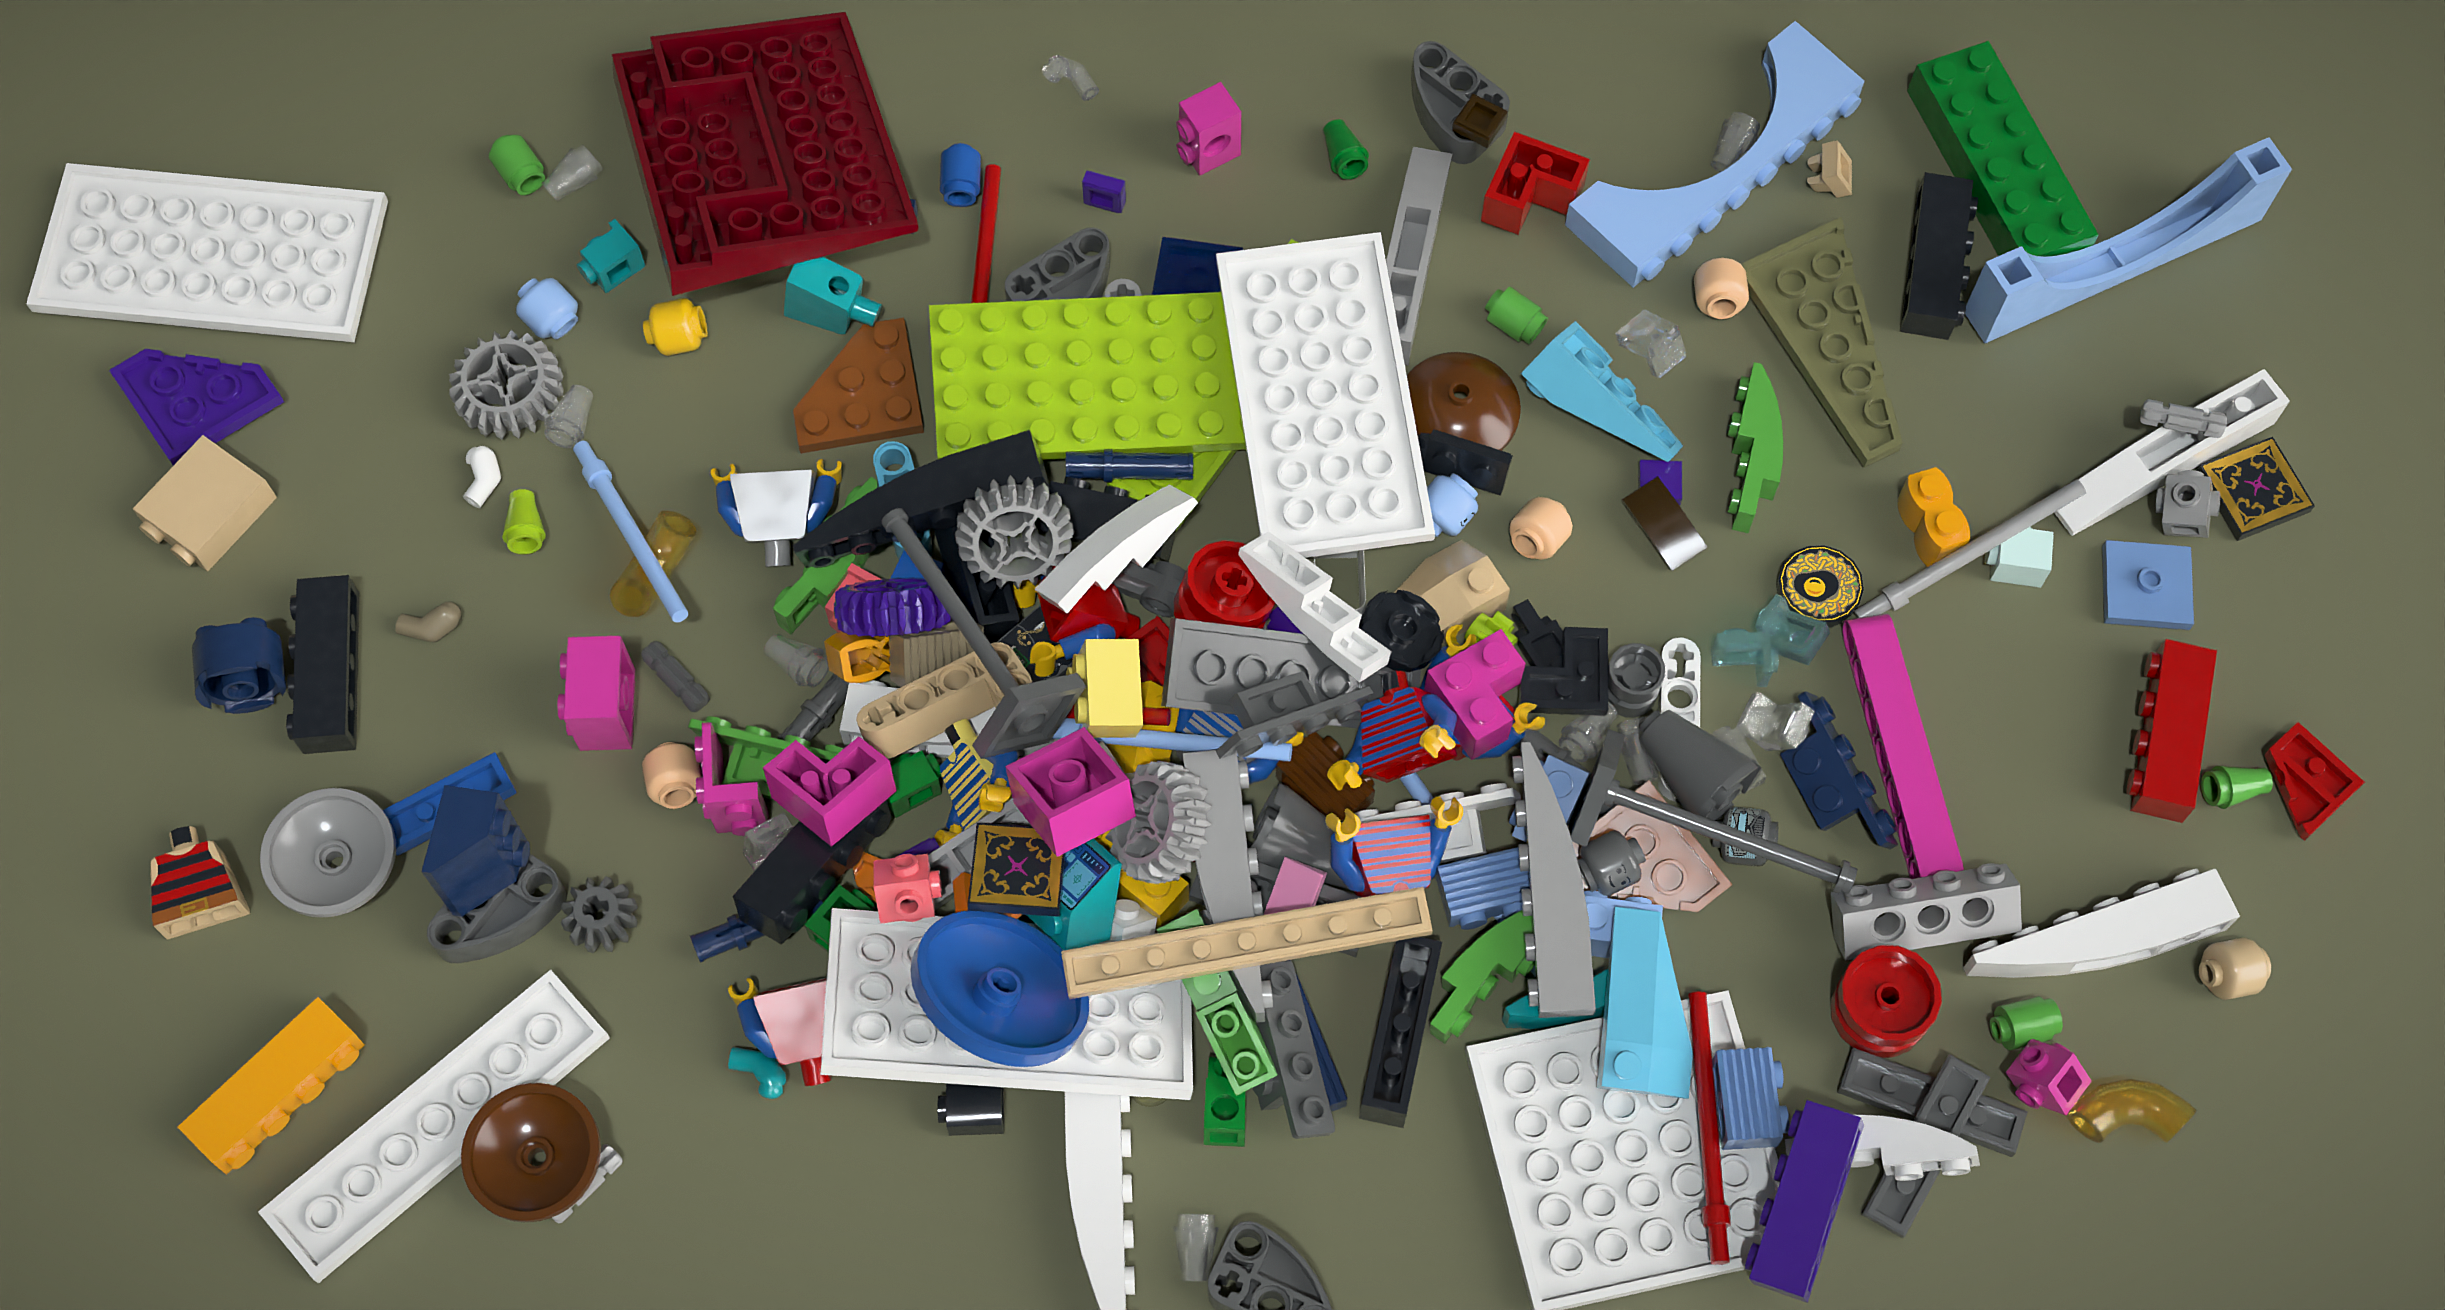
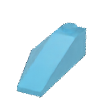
M1576 321L1555 337L1521 373L1527 379L1526 383L1529 389L1538 397L1546 398L1550 403L1667 462L1683 447L1654 409L1647 405H1639L1634 392L1636 387L1628 378L1621 379L1613 373L1608 366L1613 359Z
M1614 907L1597 1088L1689 1099L1693 1051L1661 912Z

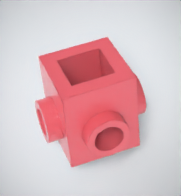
M902 854L895 858L874 861V892L880 924L897 921L915 922L922 918L935 917L934 898H942V886L939 870L931 871L928 854Z

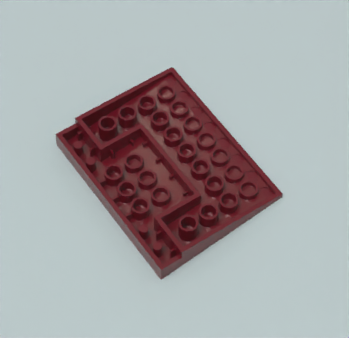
M846 12L650 36L651 49L611 54L615 86L672 296L918 231V221Z

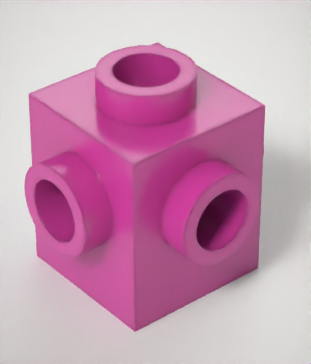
M2034 1039L2028 1042L2006 1071V1074L2017 1089L2015 1091L2017 1097L2023 1103L2035 1109L2041 1106L2063 1115L2068 1114L2092 1082L2073 1052H2070L2061 1044L2052 1043L2049 1045Z

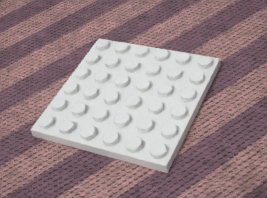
M1729 991L1707 995L1712 1059L1716 1051L1721 1049H1745ZM1689 999L1681 1000L1693 1051ZM1603 1017L1466 1046L1465 1050L1532 1310H1564L1744 1270L1753 1242L1760 1244L1764 1234L1765 1226L1759 1224L1764 1204L1767 1198L1775 1199L1780 1182L1774 1180L1778 1163L1775 1147L1722 1150L1718 1122L1725 1205L1730 1206L1731 1226L1727 1228L1730 1263L1725 1265L1711 1264L1708 1229L1703 1227L1702 1207L1706 1206L1694 1056L1692 1058L1689 1099L1597 1088Z

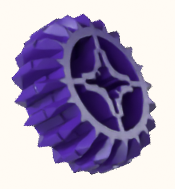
M898 577L868 580L867 582H856L853 585H846L835 592L834 617L837 619L838 630L848 635L871 637L903 636L904 634H918L922 631H931L932 629L941 628L950 622V615L924 578Z

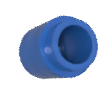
M963 143L954 144L941 153L940 192L944 195V201L949 205L956 207L972 205L976 201V196L980 193L981 155L970 145Z

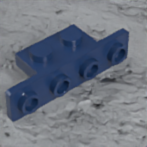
M1807 691L1798 695V698L1817 732L1780 755L1821 830L1827 831L1860 811L1878 845L1887 849L1896 847L1898 843L1893 833L1897 832V827L1889 813L1885 809L1879 810L1872 796L1877 792L1869 776L1864 771L1859 773L1852 760L1856 756L1852 744L1843 733L1838 735L1831 721L1836 716L1830 704L1823 696L1818 698Z

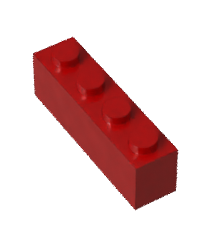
M2165 639L2156 653H2149L2144 670V676L2150 678L2149 690L2143 692L2138 710L2139 716L2144 717L2143 730L2139 729L2137 731L2133 744V755L2138 756L2137 769H2132L2127 783V794L2133 795L2130 811L2183 823L2195 809L2217 650Z

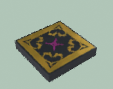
M2273 437L2201 464L2196 470L2202 472L2204 476L2211 477L2213 491H2220L2219 512L2237 541L2310 513L2315 507Z
M977 823L968 896V911L1060 917L1066 853L1057 857L1032 826Z

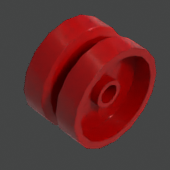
M1223 540L1207 544L1194 554L1174 597L1175 618L1263 629L1275 602L1265 592L1238 555L1240 548L1246 544Z
M1876 946L1861 952L1848 965L1843 976L1838 981L1831 998L1832 1021L1840 1037L1852 1048L1880 1058L1896 1057L1910 1051L1936 1021L1942 1004L1941 984L1932 966L1916 952L1901 946Z

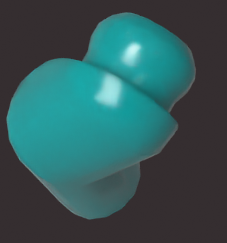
M732 1047L728 1062L730 1070L753 1073L760 1082L758 1092L764 1098L775 1099L783 1094L786 1073L775 1058H768L761 1051Z

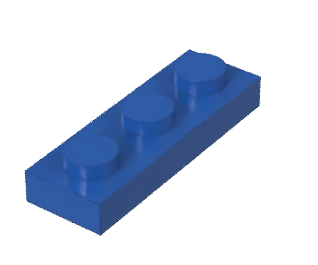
M495 752L383 810L394 830L397 856L430 839L444 785L496 792L500 794L503 800L517 794Z

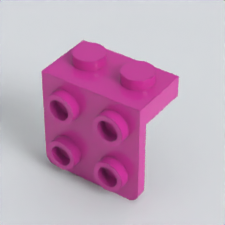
M712 722L702 723V736H695L694 744L697 763L701 762L703 777L696 778V796L698 804L703 805L704 818L711 819L717 833L732 832V834L737 836H751L758 833V830L770 829L769 811L758 782L721 784L724 777L722 747Z

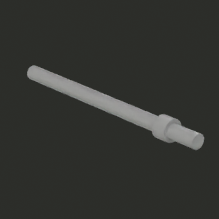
M2076 479L1899 584L1897 581L1881 589V595L1854 610L1855 616L1861 618L1883 614L1889 609L1893 611L1900 609L1909 603L1908 598L2085 495L2086 490L2084 486Z

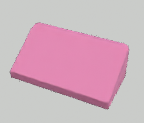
M1284 857L1264 915L1315 906L1327 872Z

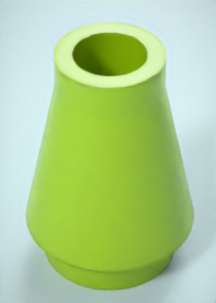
M515 490L509 495V507L502 538L507 544L508 549L513 553H534L541 548L542 542L546 537L535 503V495L530 490Z

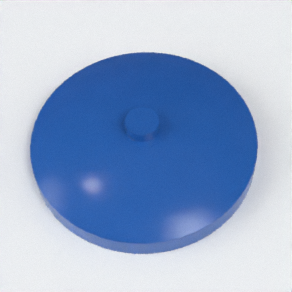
M962 911L950 914L939 919L929 927L914 951L910 968L911 982L915 996L924 1013L948 1039L982 1059L1014 1067H1033L1053 1062L1064 1056L1073 1047L1083 1032L1089 1016L1088 996L1069 999L1061 954L1063 950L1036 928L1013 917L995 912Z

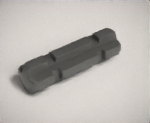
M651 642L641 652L643 661L652 670L657 672L656 675L678 698L681 697L682 702L691 712L701 710L710 700L708 693L699 683L694 681V678L673 656L667 653L668 650L660 642Z

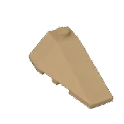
M1463 540L1426 558L1397 589L1409 591L1422 597L1436 610L1440 618L1438 624L1441 632L1442 630L1444 631L1443 644L1446 643V633L1452 626L1463 625L1462 629L1457 633V636L1468 630L1481 613H1485L1492 618L1497 611L1503 612L1506 610L1510 588L1489 557Z

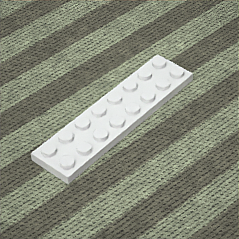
M549 970L258 1211V1213L313 1280L320 1283L461 1164V1148L466 1130L475 1114L487 1101L504 1090L522 1084L543 1083L555 1085L609 1040L610 1037L552 970Z

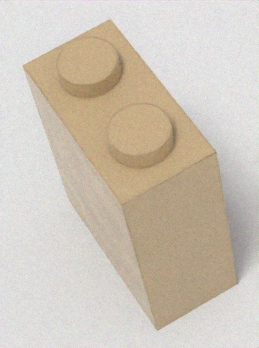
M202 435L137 503L133 510L143 522L139 529L157 544L165 540L173 546L170 551L181 562L189 567L195 562L208 572L277 497L263 477Z

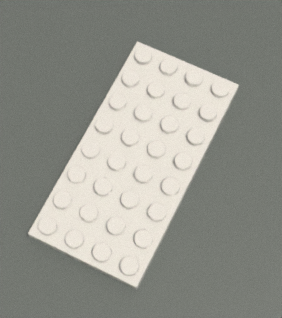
M67 163L26 304L32 312L355 342L388 200L384 192Z
M1381 232L1217 253L1216 263L1259 535L1261 536L1269 531L1305 558L1433 541L1435 539L1434 524Z
M832 908L820 1075L1182 1100L1191 1099L1193 1092L1191 998L1181 979L1088 996L1089 1016L1087 1024L1076 1043L1064 1056L1040 1066H1006L973 1055L948 1039L926 1016L915 996L910 972L914 951L929 927L944 916L922 918L915 922L897 921L880 924L878 911ZM1027 923L1030 926L1042 932L1043 934H1045V932L1035 923ZM1110 938L1109 941H1105V942H1101V943H1097V944H1093V945H1099V944H1104V943L1115 942V940L1112 939V938Z

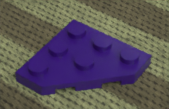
M145 348L109 370L173 466L202 435L217 443L284 403L281 395L259 364L243 362L241 366L221 363L217 358L186 354L185 357L164 355L160 350Z

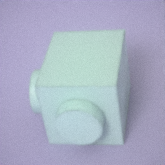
M2029 527L1986 552L1985 564L1991 565L1990 581L2041 588L2051 572L2053 532L2036 530Z

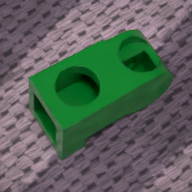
M1209 1056L1208 1078H1206L1204 1145L1245 1147V1092L1236 1096L1217 1056Z

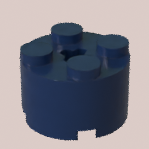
M252 617L246 618L240 623L221 626L207 625L197 629L195 632L196 639L192 645L195 696L201 705L212 709L211 703L223 705L225 713H250L273 705L274 696L279 692L282 696L286 692L282 640L276 632L267 628L265 620Z

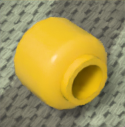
M687 298L654 304L649 312V320L643 321V331L649 345L655 344L657 350L665 356L697 350L701 345L702 338H706L708 333L705 315L701 306H694L692 301Z

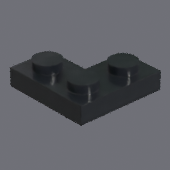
M1565 627L1563 631V667L1525 666L1521 683L1519 684V705L1522 703L1536 704V708L1529 713L1606 716L1608 713V628Z

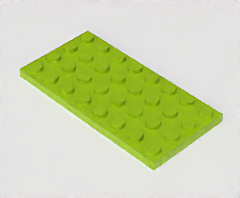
M1221 292L929 305L938 459L1030 430L1035 438L1042 460L1065 459L1066 452L1094 453L1104 452V449H1113V452L1165 454L1246 450Z

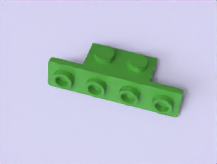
M707 716L706 721L690 719L688 728L698 736H702V723L712 722L719 742L734 746L721 783L722 785L758 782L763 798L771 800L773 799L771 798L763 767L795 740L825 764L844 749L834 745H826L824 750L810 747L811 743L809 741L792 735H786L784 740L771 738L770 732L755 726L747 725L745 731L731 728L732 724L730 722L713 716Z

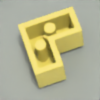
M1085 639L1079 653L1073 655L1072 667H1067L1066 675L1078 673L1086 685V688L1074 704L1076 724H1082V728L1085 727L1093 738H1136L1143 726L1139 640Z

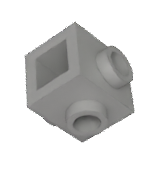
M2182 470L2178 472V475L2167 474L2166 488H2158L2156 498V513H2163L2162 525L2164 535L2209 537L2210 516H2218L2220 508V491H2213L2211 477L2204 476L2202 472L2194 470Z

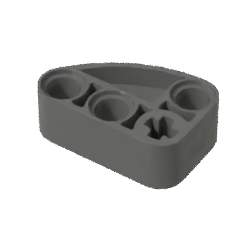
M1423 42L1414 50L1411 87L1415 110L1421 125L1428 137L1441 152L1452 154L1453 162L1458 164L1472 163L1488 148L1470 139L1458 138L1464 136L1452 131L1453 122L1472 94L1509 111L1510 100L1508 95L1496 84L1438 42ZM1506 119V121L1504 122V124L1502 125V127L1500 128V130L1498 131V133L1496 134V136L1494 137V139H1493V141L1491 142V144L1489 145V147H1490V146L1503 134V132L1505 131V129H1506V124H1507V119Z
M1094 227L1082 229L1014 270L1005 280L1006 302L1102 297L1110 270L1109 239L1102 230ZM1089 251L1098 252V254L1094 256L1085 255V253ZM1055 272H1063V273H1065L1064 275L1059 276V277H1055V276H1052V275H1051L1052 273H1055Z
M529 854L526 866L519 869L516 882L491 897L482 908L473 909L461 917L452 915L444 904L427 927L428 940L439 956L449 963H464L500 954L534 936L560 912L562 902H566L567 898L565 887L557 873L550 866ZM552 884V889L547 895L543 897L533 896L536 888L540 885ZM461 931V935L455 943L443 945V940L448 933Z
M1244 1221L1232 1228L1208 1279V1298L1214 1309L1258 1310V1305L1263 1300L1273 1298L1282 1303L1284 1310H1332L1328 1297L1316 1274L1306 1260L1288 1242L1257 1222ZM1243 1237H1252L1259 1242L1261 1249L1253 1256H1244L1236 1250L1235 1244ZM1229 1280L1235 1281L1236 1291L1240 1293L1231 1292L1228 1298L1222 1297L1221 1287L1217 1285L1226 1286Z

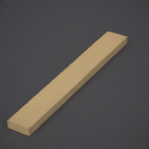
M1424 887L1070 949L1061 951L1068 996L1069 999L1432 935L1433 930Z

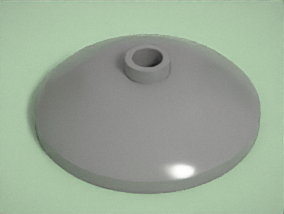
M342 788L316 790L300 796L289 803L269 825L260 851L262 875L272 894L289 909L311 917L342 915L367 903L387 881L395 861V834L386 814L367 796ZM343 857V862L340 866L336 868L330 867L334 858Z

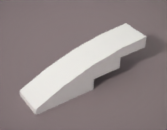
M1170 484L1143 498L1099 527L1071 551L1035 590L1043 599L1068 613L1092 584L1106 590L1130 561L1143 568L1198 502L1192 496Z
M1269 531L1240 548L1238 554L1265 592L1292 623L1327 657L1359 683L1388 664L1391 651L1358 628L1362 614L1329 591L1333 579L1331 576Z

